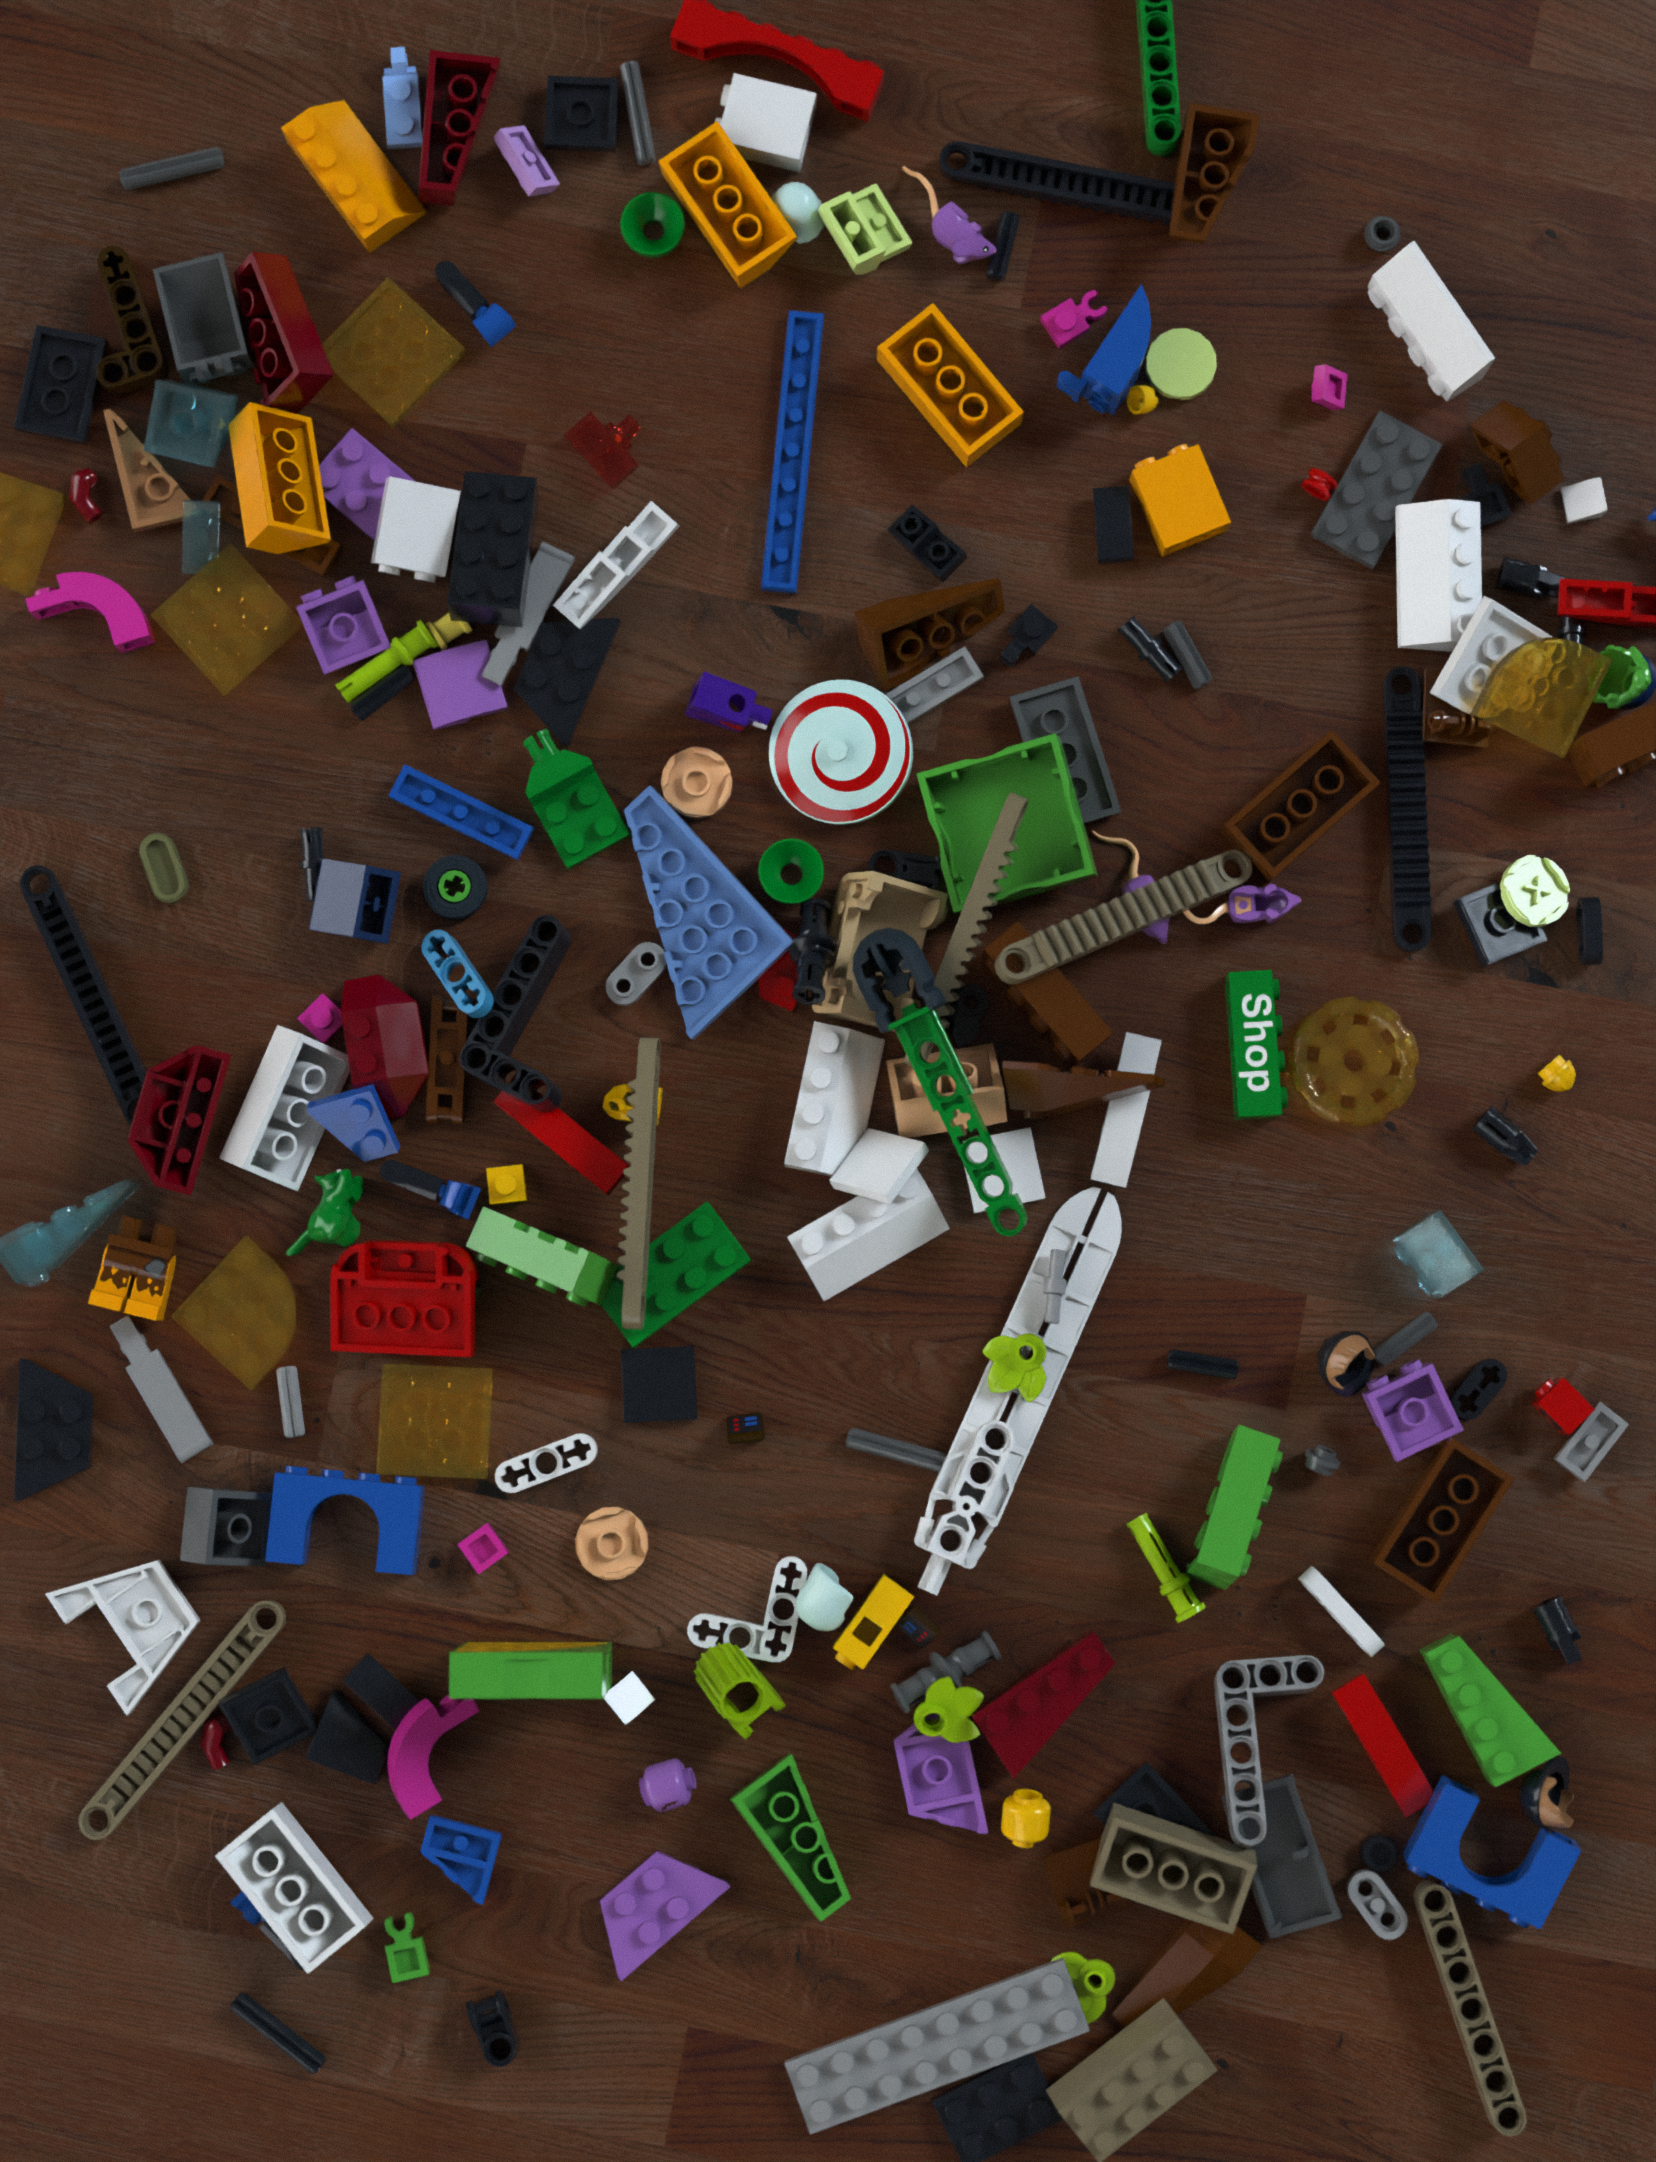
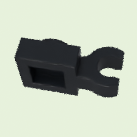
M1481 462L1468 466L1467 470L1461 472L1466 486L1472 491L1463 497L1464 501L1480 502L1481 528L1512 516L1500 483L1497 482L1489 485Z
M1030 604L1009 628L1007 634L1014 640L1002 651V656L999 659L1011 668L1025 650L1035 656L1057 631L1059 626Z

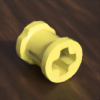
M449 612L435 622L431 623L428 621L425 624L442 651L447 649L449 642L462 633L469 634L472 632L468 622L451 621Z

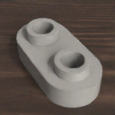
M652 942L639 944L610 974L606 981V992L612 1002L619 1006H630L636 1003L662 975L667 963L663 953L664 950L659 945ZM645 954H652L655 957V962L651 966H644L641 962L642 957ZM626 980L630 983L631 987L628 992L621 993L617 990V985L620 981Z
M1367 1869L1354 1872L1346 1884L1347 1895L1373 1932L1379 1937L1387 1940L1400 1937L1405 1932L1408 1924L1405 1910L1375 1872ZM1362 1882H1369L1371 1885L1370 1892L1365 1895L1360 1894L1358 1891L1359 1885ZM1386 1912L1392 1913V1922L1388 1925H1383L1381 1923V1916Z

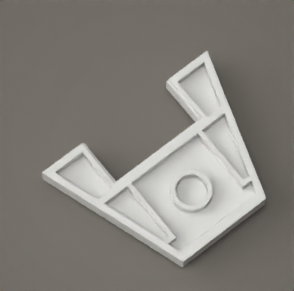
M160 1560L45 1594L65 1624L70 1623L97 1604L137 1665L107 1686L127 1716L132 1713L201 1621Z

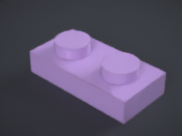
M524 125L502 128L493 136L503 157L509 163L521 187L528 196L552 193L560 185Z

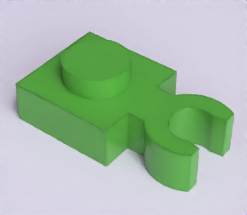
M411 1912L404 1914L406 1927L403 1929H398L394 1926L392 1916L385 1919V1929L395 1941L385 1945L392 1983L430 1974L423 1936L412 1938L411 1935L415 1924L414 1916Z

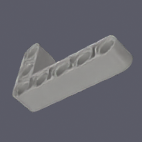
M1300 1655L1229 1661L1219 1668L1214 1677L1229 1831L1232 1841L1241 1848L1249 1849L1255 1847L1264 1839L1267 1831L1253 1698L1306 1694L1315 1690L1324 1678V1668L1322 1663L1313 1656ZM1299 1666L1310 1667L1315 1674L1314 1682L1303 1683L1300 1681L1296 1674L1297 1668ZM1265 1668L1275 1671L1278 1676V1684L1274 1686L1263 1684L1259 1677L1260 1671ZM1228 1671L1237 1673L1242 1681L1241 1686L1237 1689L1228 1688L1223 1683V1674ZM1232 1708L1240 1709L1245 1715V1724L1242 1726L1230 1724L1226 1717L1227 1711ZM1241 1745L1248 1750L1250 1758L1247 1763L1239 1764L1232 1759L1230 1752L1233 1746ZM1242 1782L1250 1785L1254 1792L1253 1799L1248 1802L1239 1800L1234 1792L1236 1784ZM1249 1820L1257 1826L1258 1835L1255 1839L1249 1840L1241 1836L1238 1829L1241 1821Z

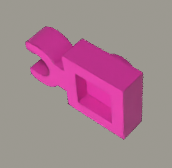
M1096 290L1087 292L1083 296L1081 304L1077 306L1069 298L1041 316V323L1058 349L1063 348L1089 332L1090 326L1086 322L1087 320L1097 321L1106 315V306L1093 310L1088 305L1089 302L1097 298Z

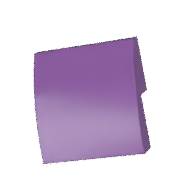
M487 640L461 645L414 660L413 665L434 730L467 723L471 718L502 712L508 707L501 685L482 677V673L491 658Z

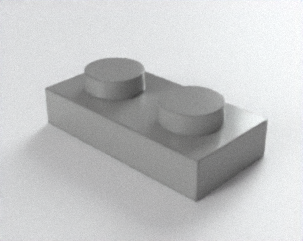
M1600 1401L1594 1404L1595 1410L1574 1430L1553 1458V1460L1582 1482H1586L1629 1425V1423Z

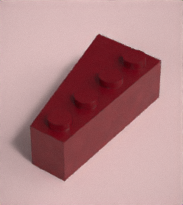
M430 50L418 202L454 206L500 74L501 58Z
M251 252L235 270L234 278L242 317L249 319L250 325L248 335L246 336L248 347L255 350L258 368L254 369L253 372L256 384H262L265 398L260 400V405L298 414L334 374L287 256Z
M1092 1630L980 1705L971 1715L1013 1779L1116 1664Z

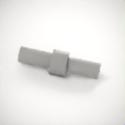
M1051 1249L1049 1276L1044 1280L1043 1291L1044 1294H1047L1045 1323L1059 1324L1061 1296L1065 1295L1066 1280L1063 1279L1065 1250Z

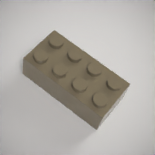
M1163 1998L1046 2089V2092L1058 2112L1098 2162H1102L1218 2071V2069Z

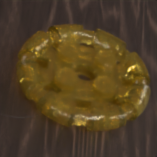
M1347 996L1321 1004L1322 1009L1315 1014L1309 1013L1302 1020L1291 1041L1294 1048L1292 1057H1289V1072L1296 1092L1300 1091L1308 1102L1306 1106L1321 1118L1335 1124L1338 1121L1351 1123V1127L1375 1124L1386 1119L1387 1113L1394 1108L1399 1110L1405 1104L1417 1081V1078H1414L1416 1065H1419V1051L1412 1031L1406 1030L1400 1021L1402 1017L1396 1011L1373 999L1367 1002L1357 1000V996ZM1355 1014L1367 1016L1365 1026L1362 1024L1353 1025ZM1331 1020L1336 1030L1327 1036L1322 1026ZM1387 1028L1396 1039L1388 1046L1379 1035ZM1308 1048L1319 1049L1317 1062L1307 1060ZM1348 1052H1356L1362 1057L1363 1066L1360 1071L1352 1072L1345 1067L1344 1057ZM1392 1062L1401 1063L1399 1076L1389 1074ZM1319 1077L1328 1088L1321 1094L1312 1084ZM1380 1088L1386 1097L1377 1103L1370 1094ZM1341 1097L1354 1098L1353 1108L1341 1107Z

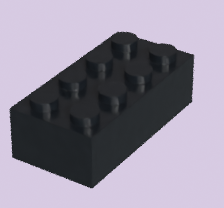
M465 471L447 600L451 621L523 627L539 502L537 478Z

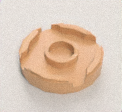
M696 746L686 748V750L673 755L663 768L661 787L664 799L683 817L702 819L713 816L724 808L731 796L733 781L730 769L722 756L709 748Z
M603 1507L589 1514L581 1523L575 1538L576 1554L581 1565L592 1575L604 1580H618L633 1574L644 1562L649 1548L648 1533L642 1521L631 1511L620 1507Z

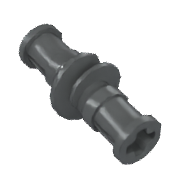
M986 1630L980 1633V1638L964 1647H958L945 1658H942L935 1651L931 1652L929 1655L931 1666L918 1670L914 1676L898 1685L895 1682L890 1684L892 1694L902 1711L907 1714L910 1712V1707L924 1700L927 1689L936 1680L951 1677L955 1687L959 1688L962 1687L960 1678L973 1674L977 1668L993 1659L996 1662L1002 1659L994 1641Z

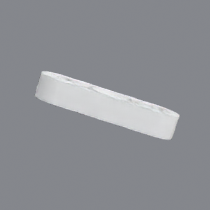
M579 1433L501 1463L495 1472L496 1484L504 1492L516 1493L587 1466L597 1456V1443L590 1435ZM580 1439L582 1444L589 1443L591 1450L586 1452L587 1459L582 1461L579 1456L568 1458L567 1461L571 1466L564 1468L563 1457L557 1450V1447L564 1445V1452L575 1448L574 1441ZM544 1452L553 1454L557 1460V1467L550 1474L541 1473L536 1466L538 1456ZM529 1458L530 1470L536 1477V1480L530 1482L529 1474L517 1479L518 1485L516 1487H513L511 1482L504 1483L502 1476L507 1474L506 1468L512 1466L514 1471L523 1469L526 1465L522 1461Z
M1310 1566L1298 1578L1367 1655L1372 1658L1385 1646L1377 1634L1313 1566Z

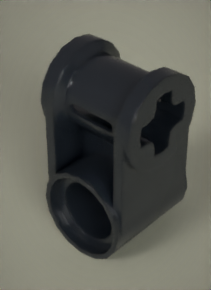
M496 1990L494 1996L475 2003L472 2000L467 2001V2014L472 2028L477 2034L486 2061L496 2067H503L511 2063L519 2052L520 2040L503 1990ZM492 2009H496V2010H494V2011H492V2012H489V2013H486V2014H482V2013H484V2012H486V2011H489V2010H492ZM496 2038L506 2039L511 2046L510 2054L505 2057L495 2054L492 2048L493 2040Z

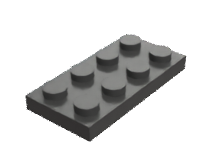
M1379 411L1310 536L1373 570L1396 529L1395 507L1402 504H1410L1442 444L1388 414Z
M1079 676L1010 696L1009 701L1022 742L1054 733L1061 738L1084 825L1120 815L1121 808Z

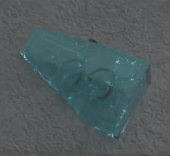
M128 1178L88 1196L83 1200L84 1206L80 1208L77 1205H72L55 1211L50 1216L51 1221L46 1224L43 1221L36 1224L32 1221L0 1237L1 1264L16 1284H28L30 1288H33L50 1279L48 1273L58 1269L139 1188L137 1181Z

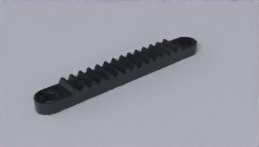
M961 141L948 143L940 153V171L945 178L954 182L979 186L982 190L990 188L998 193L1005 191L1013 196L1021 194L1024 198L1035 197L1039 201L1046 199L1054 204L1062 202L1065 206L1076 205L1080 209L1088 207L1095 212L1103 210L1107 214L1118 213L1121 217L1129 215L1136 220L1144 218L1148 222L1159 221L1162 225L1170 224L1175 183ZM960 153L966 158L967 164L964 168L955 170L948 165L947 158L951 154Z
M1400 666L1395 667L1387 674L1382 685L1392 936L1395 945L1400 950L1407 953H1415L1427 946L1432 933L1430 909L1431 883L1429 881L1430 856L1428 853L1429 840L1427 838L1428 811L1426 810L1427 797L1425 793L1426 768L1424 767L1425 741H1422L1423 711L1420 678L1410 667ZM1403 676L1410 681L1411 690L1408 694L1400 695L1394 692L1391 684L1395 677ZM1412 924L1419 927L1422 933L1419 943L1409 944L1403 939L1402 931L1406 925Z
M36 865L29 867L24 871L20 879L22 894L123 1115L131 1125L147 1072L145 1064L139 1056V1051L134 1045L133 1038L128 1032L127 1025L109 990V985L103 977V972L97 964V959L91 951L92 948L86 940V935L80 927V922L74 914V909L69 903L58 877L45 866ZM37 875H46L49 879V887L42 894H34L30 887L32 879Z

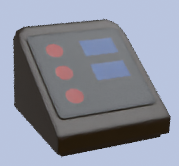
M756 1412L727 1417V1437L730 1445L763 1441L765 1439L762 1413Z
M913 1605L897 1622V1626L920 1648H925L941 1633V1628L917 1605Z

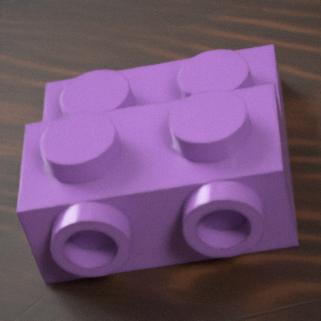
M354 575L335 582L336 590L325 595L322 594L321 589L301 596L303 603L296 606L324 674L391 647L364 579L356 582Z
M1420 1359L1413 1360L1399 1367L1402 1374L1388 1379L1385 1374L1366 1383L1368 1390L1361 1393L1376 1426L1380 1428L1390 1452L1397 1462L1463 1431L1433 1364L1429 1362L1421 1364Z

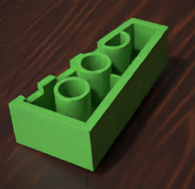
M484 1206L465 1246L478 1252L475 1259L493 1267H496L498 1261L507 1264L505 1272L522 1280H526L528 1274L538 1278L536 1286L554 1294L558 1287L568 1291L566 1299L586 1307L588 1301L600 1306L602 1305L619 1266L588 1250L577 1247L531 1226L529 1227L524 1223Z
M1238 1425L1232 1432L1217 1475L1220 1485L1219 1487L1215 1486L1206 1507V1514L1210 1515L1209 1520L1204 1521L1194 1543L1196 1549H1199L1198 1556L1191 1564L1187 1563L1184 1572L1189 1578L1226 1590L1240 1575H1246L1252 1555L1246 1552L1250 1540L1256 1541L1262 1525V1520L1257 1519L1260 1506L1266 1507L1272 1492V1486L1267 1485L1270 1473L1277 1472L1283 1452L1278 1451L1281 1439L1242 1425Z
M1450 1633L1419 1649L1487 1783L1497 1787L1561 1754L1460 1636Z
M788 1753L729 1799L816 1919L822 1922L848 1902L851 1897L833 1853L830 1850L820 1821L816 1816L793 1755Z

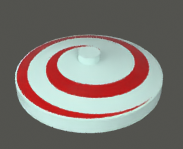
M852 680L821 682L797 694L778 716L769 743V763L772 776L784 798L804 815L820 822L835 825L863 822L887 809L905 787L913 762L912 736L901 711L879 690Z

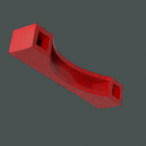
M684 0L670 35L672 50L704 62L721 56L737 54L761 55L780 60L797 68L812 79L827 95L836 111L869 122L884 85V71L880 70L879 66L871 61L860 60L859 62L848 58L839 49L829 47L826 50L814 45L810 39L804 36L795 35L791 37L781 33L774 25L768 23L759 25L748 21L747 17L739 12L729 11L726 13L718 10L712 3L706 0Z

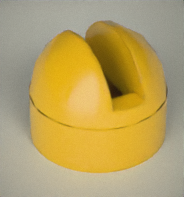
M1146 385L1131 387L1127 394L1129 410L1133 414L1152 412L1158 403L1155 390Z

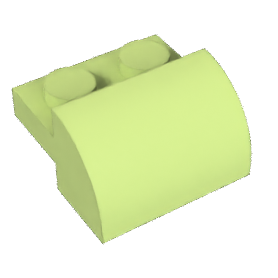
M876 183L854 194L848 191L821 204L818 208L819 216L856 275L876 270L881 262L908 250L912 244L911 239Z

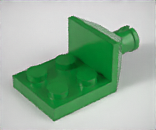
M544 729L536 733L543 749L539 748L532 735L523 741L525 749L528 750L534 761L525 793L569 871L629 838L631 834L599 779L590 758L564 749L560 751L550 737L551 734L548 729Z

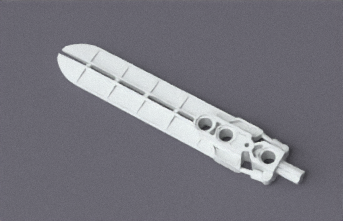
M1091 1187L1081 1191L1064 1203L1054 1215L1000 1335L1016 1338L1025 1333H1032L1044 1341L1047 1348V1356L1042 1364L1047 1375L1044 1389L1032 1402H1027L1017 1387L1004 1393L991 1392L988 1387V1374L994 1362L989 1360L947 1457L930 1491L925 1516L920 1517L914 1543L918 1547L932 1553L917 1587L938 1596L952 1563L967 1569L974 1568L987 1546L984 1544L1002 1517L1017 1478L1116 1256L1122 1232L1121 1215L1115 1196L1107 1192L1088 1236L1082 1235L1101 1188ZM1079 1242L1083 1244V1247L1067 1281L1065 1295L1061 1296L1059 1324L1049 1323L1044 1336H1040L1038 1332L1045 1318L1047 1294L1043 1293L1044 1280L1049 1276L1051 1249L1065 1250L1064 1275ZM1027 1345L1022 1348V1354L1025 1358L1028 1357L1031 1347ZM1015 1392L1018 1395L1006 1422L999 1421L1011 1393ZM991 1429H997L1003 1435L1004 1442L998 1450L989 1448L985 1442V1436ZM977 1462L985 1464L989 1470L988 1479L982 1484L973 1481L970 1475L971 1467ZM947 1499L953 1502V1511L940 1515L933 1528L935 1520L931 1518L936 1500ZM964 1503H965L966 1506H967V1508H966L965 1510L963 1509V1504H964ZM978 1513L982 1515L988 1525L978 1540L974 1539L971 1543L976 1532L971 1516ZM946 1530H953L959 1536V1545L953 1551H946L941 1546L940 1538Z

